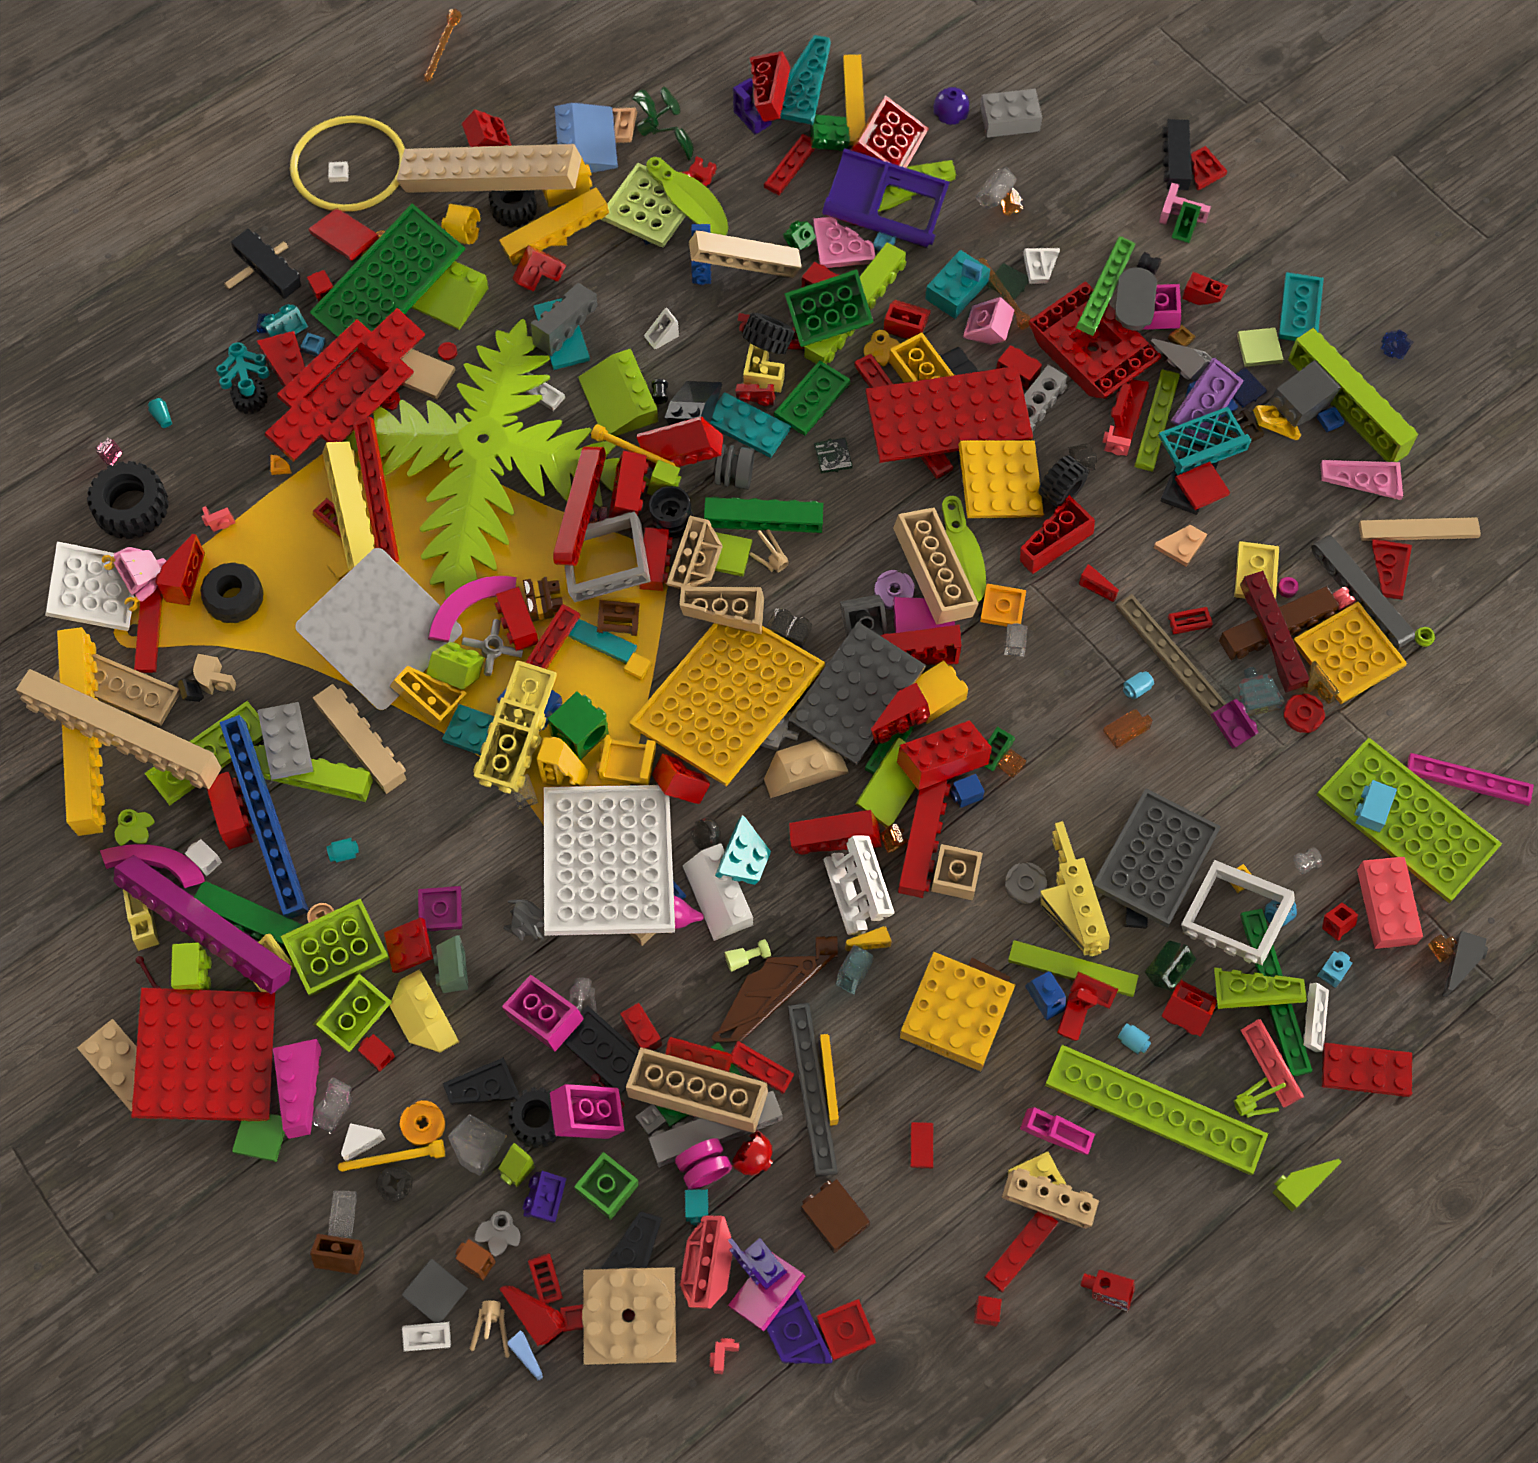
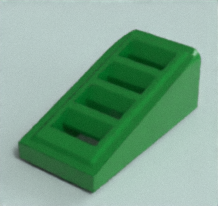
M996 727L987 742L992 747V751L998 755L994 757L990 754V759L994 762L992 764L988 763L984 767L993 772L1015 741V737ZM998 736L1006 740V743L1004 744L997 740ZM993 743L1002 747L1001 751L993 747Z

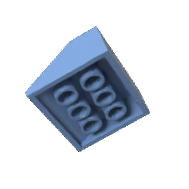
M580 103L555 106L558 144H574L585 165H589L591 173L618 168L612 107Z

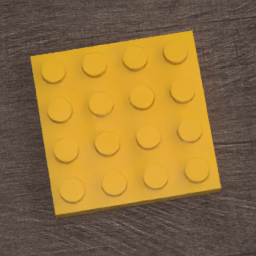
M1035 441L959 442L967 518L1042 517L1044 515L1042 496L1038 493L1040 480Z
M1359 602L1293 639L1296 648L1340 705L1407 665L1405 659Z

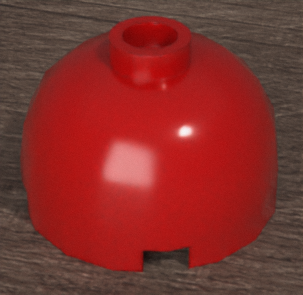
M758 1130L749 1135L752 1140L747 1143L744 1141L732 1160L733 1164L731 1166L744 1175H756L762 1170L766 1172L773 1163V1160L770 1159L773 1153L772 1144Z

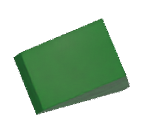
M1183 201L1171 238L1190 243L1201 206Z

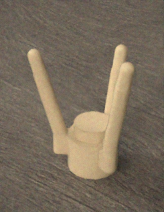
M769 529L766 532L775 549L763 533L758 531V535L772 552L768 558L770 562H766L752 552L749 555L766 566L771 572L774 570L776 572L782 571L789 564L788 558L783 554Z
M482 1302V1309H479V1318L470 1351L475 1349L482 1322H485L484 1339H488L490 1324L497 1322V1318H499L505 1357L508 1358L510 1356L504 1321L505 1310L500 1309V1302Z

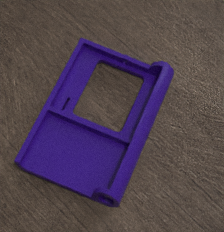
M844 148L829 196L825 200L822 214L928 248L929 245H933L936 236L933 234L949 186V181ZM888 185L935 200L925 230L896 222L877 214Z

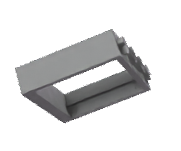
M635 512L624 513L614 518H606L596 523H588L584 541L632 527L638 567L576 584L574 567L564 565L568 593L574 602L651 582L641 521Z

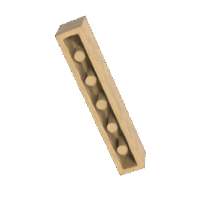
M696 231L689 241L691 261L794 278L801 268L799 249L789 246H780L704 231Z
M334 684L330 685L313 697L317 708L363 766L371 773V776L386 794L406 781L404 775L406 769L400 761L397 763L394 761V754L388 746L385 748L382 746L380 736L376 732L372 733L369 728L371 726L364 717L360 718L357 713L359 711L356 706L346 701L347 696L341 688L337 689Z

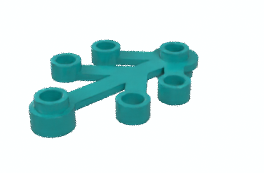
M233 343L229 346V357L216 368L218 376L222 377L219 383L222 389H229L232 386L231 380L239 373L241 379L238 383L240 393L244 396H251L254 393L255 386L253 380L248 378L247 370L257 373L261 379L269 377L268 367L264 366L267 363L266 358L263 354L248 352L242 343ZM244 358L253 360L255 364L245 362ZM236 360V364H235V365L233 366V368L229 371L228 368H229V367L234 363V361Z

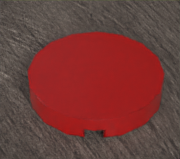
M1304 693L1302 695L1296 694L1287 700L1283 709V717L1287 725L1293 730L1300 733H1310L1316 731L1322 725L1325 718L1324 706L1315 696Z

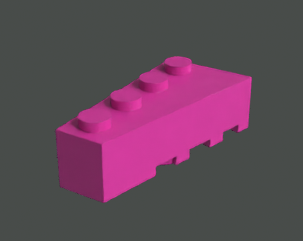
M317 1039L273 1048L282 1126L288 1139L311 1134L314 1096L317 1089L316 1080L319 1073V1057L322 1050Z

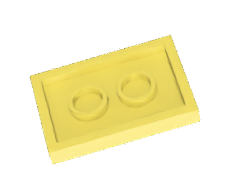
M1239 541L1234 597L1246 599L1240 587L1244 576L1264 571L1276 599L1279 546Z

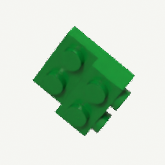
M815 114L813 125L810 124L811 148L844 151V148L848 149L850 135L849 127H847V117Z

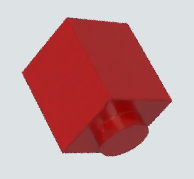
M324 270L315 272L307 277L310 289L319 303L333 288V285Z
M374 1034L370 1038L366 1037L359 1045L358 1051L360 1055L379 1072L395 1057L393 1051Z
M978 1296L974 1323L997 1327L1000 1320L1002 1299Z

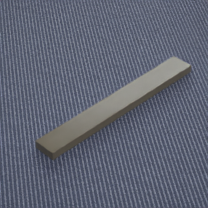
M1132 594L1117 603L1116 609L1213 720L1210 714L1227 703Z

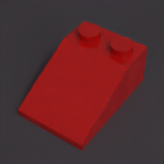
M192 534L162 565L160 573L156 575V585L166 602L190 606L205 556V552L196 534Z

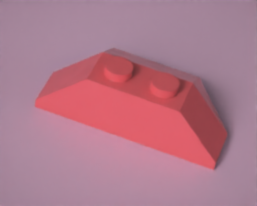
M703 1216L700 1220L701 1223L687 1239L680 1287L691 1308H711L727 1291L732 1253L729 1249L732 1248V1245L728 1241L731 1235L724 1216Z

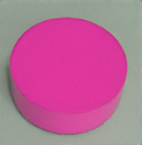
M1291 577L1282 578L1277 586L1278 593L1285 598L1295 596L1299 588L1298 582Z

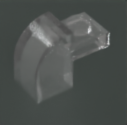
M333 1077L328 1082L325 1098L315 1108L312 1124L332 1133L349 1110L353 1097L350 1096L352 1087Z

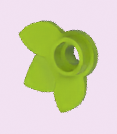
M132 809L121 811L118 816L119 825L115 830L117 843L123 846L132 840L137 844H146L149 838L147 827L155 823L153 817L146 812L137 813ZM128 818H132L130 822L126 823Z

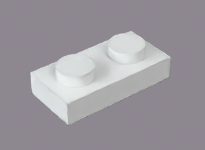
M449 1322L407 1325L402 1328L404 1351L449 1348L451 1346Z

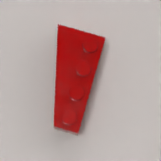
M294 331L257 341L261 354L265 356L270 368L274 371L283 387L305 368Z

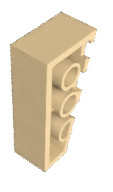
M681 587L680 608L684 616L762 634L764 595L761 587Z

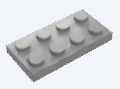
M299 702L259 709L258 715L271 780L313 772Z

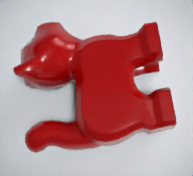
M696 156L695 162L690 166L689 170L681 173L696 179L706 187L711 183L712 177L715 175L716 164L709 162L708 166L704 167L702 165L703 159Z

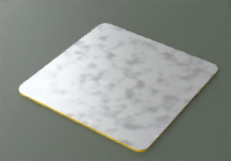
M374 548L295 624L296 631L378 710H385L400 696L390 685L407 666L424 672L428 668L432 652L447 644V642L428 639L432 621L441 606L381 548ZM457 621L453 625L449 642H454L462 633V627Z

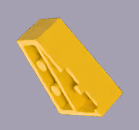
M407 666L390 685L395 692L435 727L467 693L462 690L459 691L445 682L437 681L410 666Z
M544 737L537 757L542 784L554 787L585 786L589 770L561 739L557 737Z

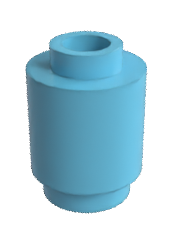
M1147 671L1139 672L1124 682L1123 692L1128 698L1137 699L1152 688L1154 680Z
M1126 1024L1117 1037L1123 1045L1136 1054L1140 1052L1145 1053L1151 1044L1148 1041L1150 1036L1134 1025Z

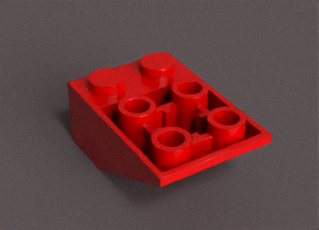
M917 683L898 691L872 726L871 732L875 744L885 743L891 739V736L897 733L903 734L915 724L920 725L928 720V717H930L928 702Z

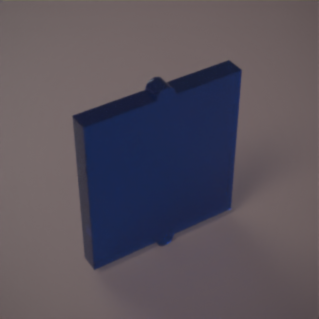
M1246 367L1236 373L1244 381L1233 398L1242 408L1253 401L1256 402L1257 398L1267 392V389Z

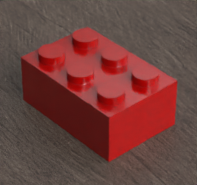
M623 450L616 465L608 518L621 516L628 512H635L638 516L643 505V500L640 499L641 494L644 493L646 481H643L644 475L647 474L649 463L646 462L647 455Z
M229 771L219 774L207 791L220 836L230 850L253 842L251 834H254L255 831L252 823L249 821V811L246 803L244 804L242 798L244 795L236 777L232 778Z

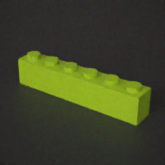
M254 746L266 780L362 802L367 800L373 778L371 773L365 768H350L344 763L333 764L325 759L318 758L317 760L311 759L313 772L271 780L265 746Z

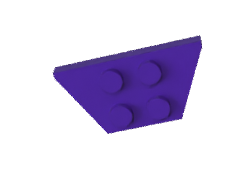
M797 1287L766 1330L782 1363L830 1364L833 1360Z

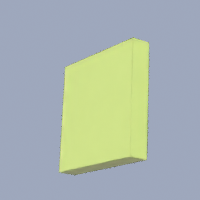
M1276 328L1238 331L1237 337L1245 367L1283 362Z

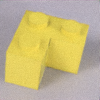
M750 344L743 373V384H758L760 389H767L768 384H773L774 391L781 393L785 364L768 362L769 352Z

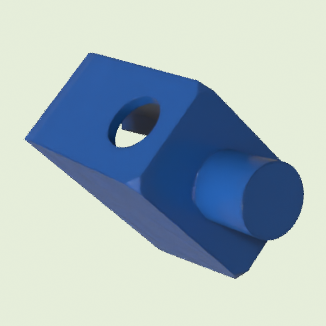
M1050 971L1025 985L1046 1021L1064 1012L1066 996Z

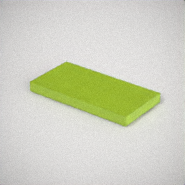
M901 738L895 740L855 804L863 811L871 810L877 821L887 829L891 828L916 787L897 763L899 746L906 743Z

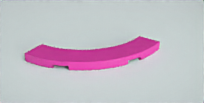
M485 577L458 588L444 601L437 611L430 627L428 639L448 643L453 625L464 610L477 601L485 598H494L497 593L516 588L517 577Z
M133 844L100 850L106 869L115 867L132 855H135L143 862H146L147 865L170 870L179 879L184 888L205 882L201 870L190 858L166 847Z

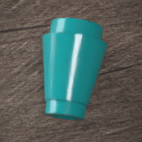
M156 398L148 403V411L162 428L169 427L172 421L166 402L161 398Z

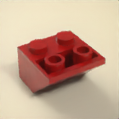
M474 109L462 122L470 147L512 146L504 122L499 117H494Z
M894 300L890 304L885 316L884 330L889 334L910 339L923 333L931 310Z

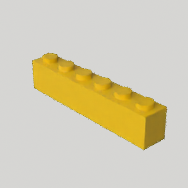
M597 187L499 239L502 250L514 266L520 263L528 245L542 251L549 246L555 245L558 240L569 237L576 231L588 227L598 219L604 218L609 214L607 202Z

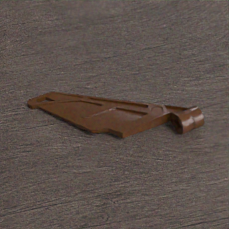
M816 936V956L768 957L761 970L747 975L719 1031L713 1033L712 1040L716 1043L741 1042L828 962L833 958H838L837 936ZM735 1029L731 1038L720 1037V1034Z

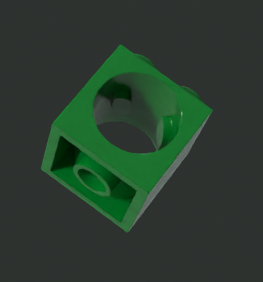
M577 691L547 718L551 736L565 742L579 760L583 759L609 734L606 713L601 708L594 707L592 701L586 695L582 696Z

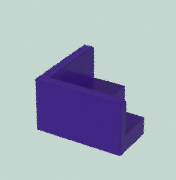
M749 78L733 88V112L755 135L769 127L772 121L763 122L753 102V80Z

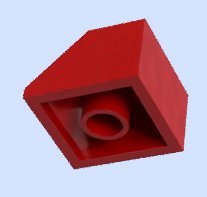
M1179 979L1161 1017L1165 1018L1170 1024H1177L1185 1028L1188 1033L1201 1037L1213 1014L1217 998Z

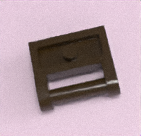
M1248 409L1241 410L1239 414L1234 416L1237 422L1246 421L1239 426L1245 435H1249L1251 442L1263 437V430ZM1226 419V420H1224V421H1222V422L1228 424L1229 419ZM1215 425L1213 431L1224 435L1225 428ZM1227 431L1226 436L1231 438L1239 437L1235 431Z

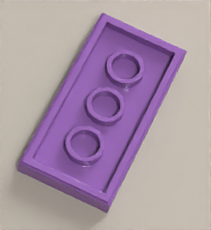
M1212 358L1170 422L1178 426L1227 407L1244 380L1216 358ZM1208 422L1200 424V427L1211 430L1213 424ZM1189 428L1183 430L1184 433L1194 437L1196 432ZM1197 432L1196 438L1204 441L1208 435Z

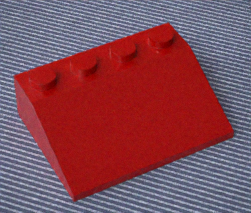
M885 96L875 107L851 150L907 168L929 128Z

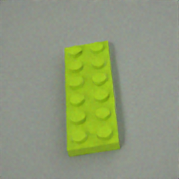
M246 701L189 742L212 752L221 768L232 762L219 722L240 715L246 721L253 745H256L263 740L259 715L250 703ZM152 767L145 772V775L169 806L195 788L185 778L180 780L174 777L170 771L165 770L163 772Z

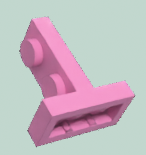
M1172 183L1159 223L1166 225L1170 213L1179 216L1183 201L1201 206L1198 222L1206 224L1211 206L1176 197L1179 185Z

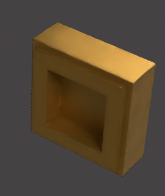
M1181 325L1180 328H1177L1168 336V340L1173 344L1187 347L1195 340V335Z

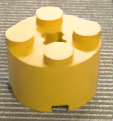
M449 204L446 218L442 219L441 227L459 243L474 244L480 229L476 228L477 221L480 222L479 211L477 208Z

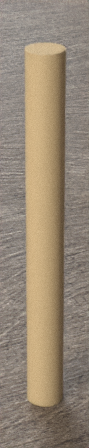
M282 242L274 248L275 254L279 255L288 248V245ZM248 266L224 284L227 289H230L255 271Z

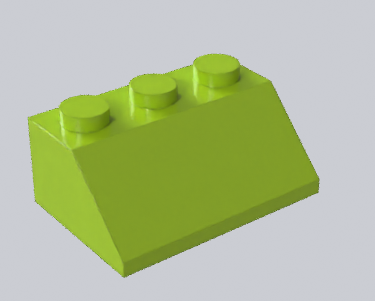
M355 974L313 1023V1026L334 1043L350 1052L392 1001L363 976Z

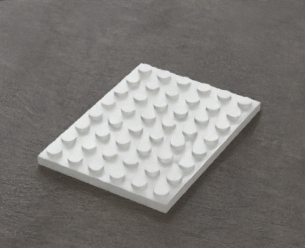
M659 785L544 787L545 936L674 933L675 915L669 796L663 793Z

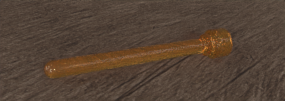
M450 9L446 16L448 23L424 75L426 82H429L433 76L453 27L460 23L462 14L458 10Z
M983 257L979 258L978 261L990 268L989 279L1003 299L1014 309L1017 320L1016 324L1021 330L1030 326L1028 322L1032 319L1030 315L1021 311Z

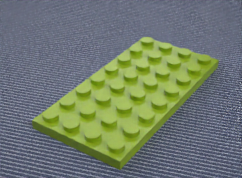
M1368 738L1316 794V796L1391 857L1405 856L1407 869L1449 904L1502 845L1499 840L1371 738ZM1372 780L1397 789L1387 820L1380 832L1356 824L1358 816L1354 815L1358 804L1363 803L1364 798L1361 797L1365 785L1369 786Z

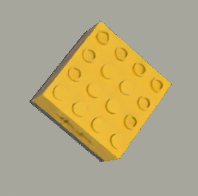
M933 952L901 1029L900 1040L981 1073L1011 999L1015 984Z

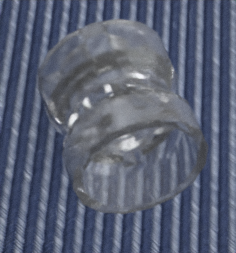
M1315 847L1307 849L1304 854L1298 853L1293 857L1297 870L1303 875L1310 872L1312 868L1317 869L1323 866L1322 857Z

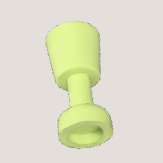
M766 939L758 942L757 948L745 951L744 948L724 952L729 970L733 972L749 963L748 959L760 955L762 958L767 959L771 957V952Z

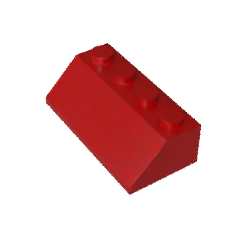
M700 416L637 434V440L640 448L673 462L676 467L680 468L681 466L721 456L723 435ZM646 459V462L654 470L656 463Z

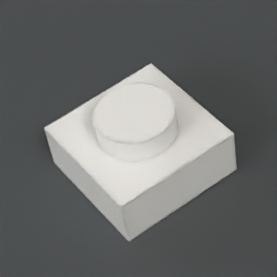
M330 162L329 181H348V163Z

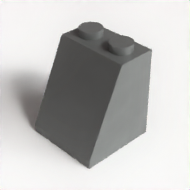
M1315 360L1279 386L1269 402L1295 428L1313 419L1318 413L1327 410L1341 386Z

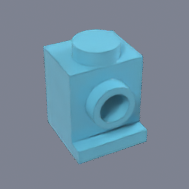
M1334 951L1317 976L1336 988L1353 963L1349 961L1350 957L1346 953Z

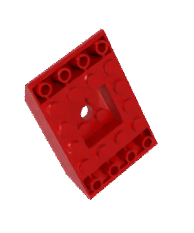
M1085 281L1034 316L1028 323L1038 345L1088 396L1105 399L1121 388L1123 383H1128L1160 360L1162 355L1136 330L1126 329L1119 321L1117 322L1115 309L1109 303L1093 336L1077 329L1076 326L1094 290ZM1094 346V347H1096L1098 350H1097V351H1090V350L1088 349V347Z

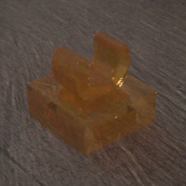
M1011 189L1001 199L1005 215L1010 216L1014 211L1019 213L1024 209V206L1020 205L1023 199L1019 197L1018 190Z
M1010 749L998 762L997 766L1014 778L1025 766L1027 760Z
M891 824L880 834L887 853L896 851L900 846L908 842V839H904L902 833L905 832L904 829L899 828L898 824Z
M1440 934L1428 946L1441 963L1454 952L1452 948L1457 944V941L1453 936L1445 940L1443 935Z

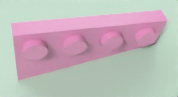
M1321 461V480L1324 482L1398 500L1403 498L1400 462Z

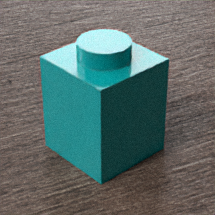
M685 1190L686 1222H690L691 1225H699L702 1217L708 1216V1190Z

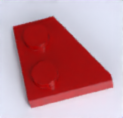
M1206 146L1191 153V167L1197 190L1226 176L1227 170Z
M737 384L735 392L736 398L743 402H757L762 406H774L775 391L773 384H768L767 389H760L758 384Z

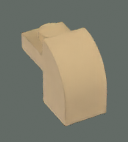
M198 654L193 672L201 689L211 695L214 688L223 692L227 690L234 691L236 682L232 675L220 673L222 665L218 657Z

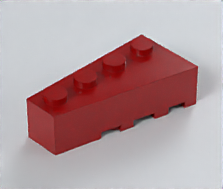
M783 51L750 57L755 107L763 122L780 119L790 65Z
M1069 495L1065 502L1054 511L1049 520L1047 519L1043 523L1039 531H1036L1021 547L1020 562L1034 574L1094 534L1095 519Z
M960 624L880 635L925 665H937L942 661H945L947 664L959 663L961 652Z
M871 810L789 823L791 847L795 853L801 855L810 852L848 850L846 843L849 842L848 839L852 836H869L873 848L882 847L880 826Z

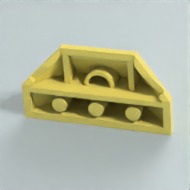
M417 970L400 979L391 1000L392 1003L389 1006L409 1043L439 1053L459 1043L421 971Z

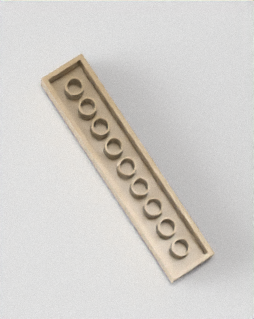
M574 144L404 149L397 181L405 193L575 189L582 157Z
M31 669L28 670L16 688V691L21 696L20 700L27 704L26 708L30 711L44 713V716L51 721H56L57 719L71 730L74 728L81 730L80 732L88 738L94 736L106 746L113 745L125 755L131 753L140 762L146 763L148 761L160 771H170L177 779L183 780L185 778L197 788L201 789L204 787L210 789L222 769L212 752Z

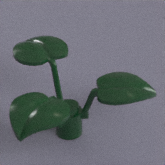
M667 87L660 89L661 97L667 107L658 114L655 110L654 101L647 91L640 90L635 93L632 100L636 101L648 115L641 122L637 123L640 134L646 136L651 132L655 135L660 132L674 131L689 161L693 154V143L685 130L678 127L657 129L659 126L657 118L669 109L675 116L680 114V105Z

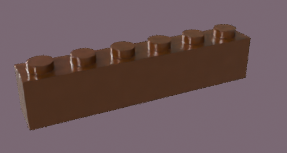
M1326 586L1280 606L1279 609L1291 636H1293L1305 627H1314L1319 621L1327 620L1334 616L1339 604ZM1258 617L1222 632L1219 639L1230 660L1242 659L1249 652L1254 650L1260 651L1269 644L1267 635Z

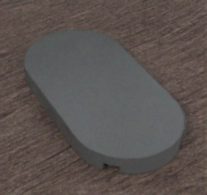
M1130 268L1125 270L1119 277L1115 318L1126 329L1141 330L1152 323L1157 281L1150 271L1143 268Z

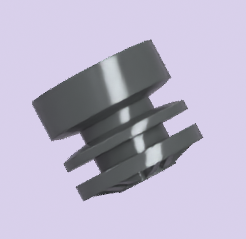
M722 444L721 456L715 458V485L721 486L723 477H725L726 487L729 486L731 479H735L736 488L749 490L754 465V449L741 447L739 454L735 455L734 446H730L729 452L726 454L727 446Z

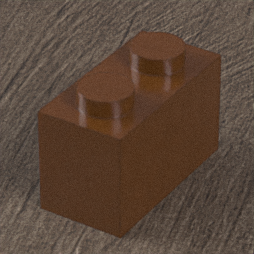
M317 1234L310 1252L314 1268L357 1275L365 1256L361 1240Z

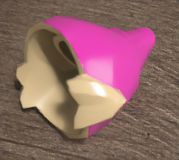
M674 896L675 929L684 928L693 922L703 920V913L694 910L685 901Z

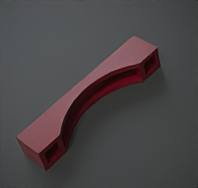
M1264 571L1244 576L1240 587L1247 603L1257 615L1267 635L1274 655L1277 673L1285 693L1305 687L1310 679Z

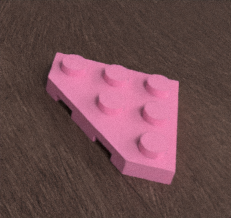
M832 217L813 219L820 265H824L827 268L870 264L876 257L872 242L863 240L858 236V233L847 226H841L836 219Z

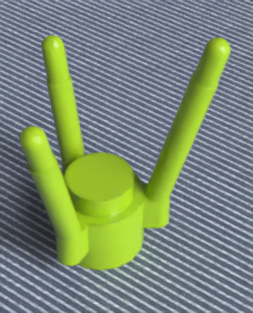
M1265 1077L1244 1093L1236 1096L1237 1099L1234 1100V1105L1240 1116L1246 1115L1247 1118L1254 1115L1278 1112L1279 1108L1277 1107L1254 1110L1257 1107L1255 1101L1286 1087V1084L1282 1083L1254 1097L1250 1095L1268 1081L1267 1077Z

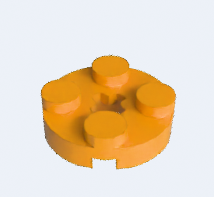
M418 1101L403 1111L400 1118V1128L403 1136L411 1144L427 1146L441 1137L445 1129V1119L442 1111L436 1104L430 1101ZM426 1118L428 1126L420 1129L417 1122Z

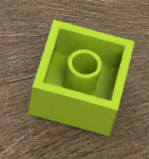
M448 642L432 652L426 674L463 690L479 679L485 657L479 655L477 651L466 650L457 643Z
M199 942L172 944V988L189 990L211 989V979L208 977V969H211V957L207 955L206 950L202 948Z

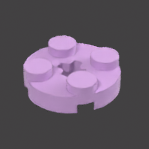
M889 570L878 577L875 583L874 594H879L884 601V607L891 610L894 609V597L913 598L914 583L908 574L899 573L897 570ZM891 586H894V588H899L898 592H890Z

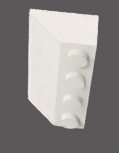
M721 843L700 851L683 865L685 874L714 941L753 926V916L738 881H733L732 877L723 875L721 878L715 876L725 852Z

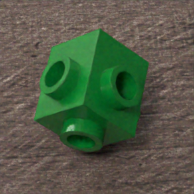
M807 221L793 222L789 226L790 229L782 234L789 247L799 250L809 247L812 244L811 241L816 238L813 227Z

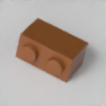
M470 1239L466 1243H461L455 1253L457 1255L455 1259L459 1265L482 1281H484L496 1263L490 1252Z

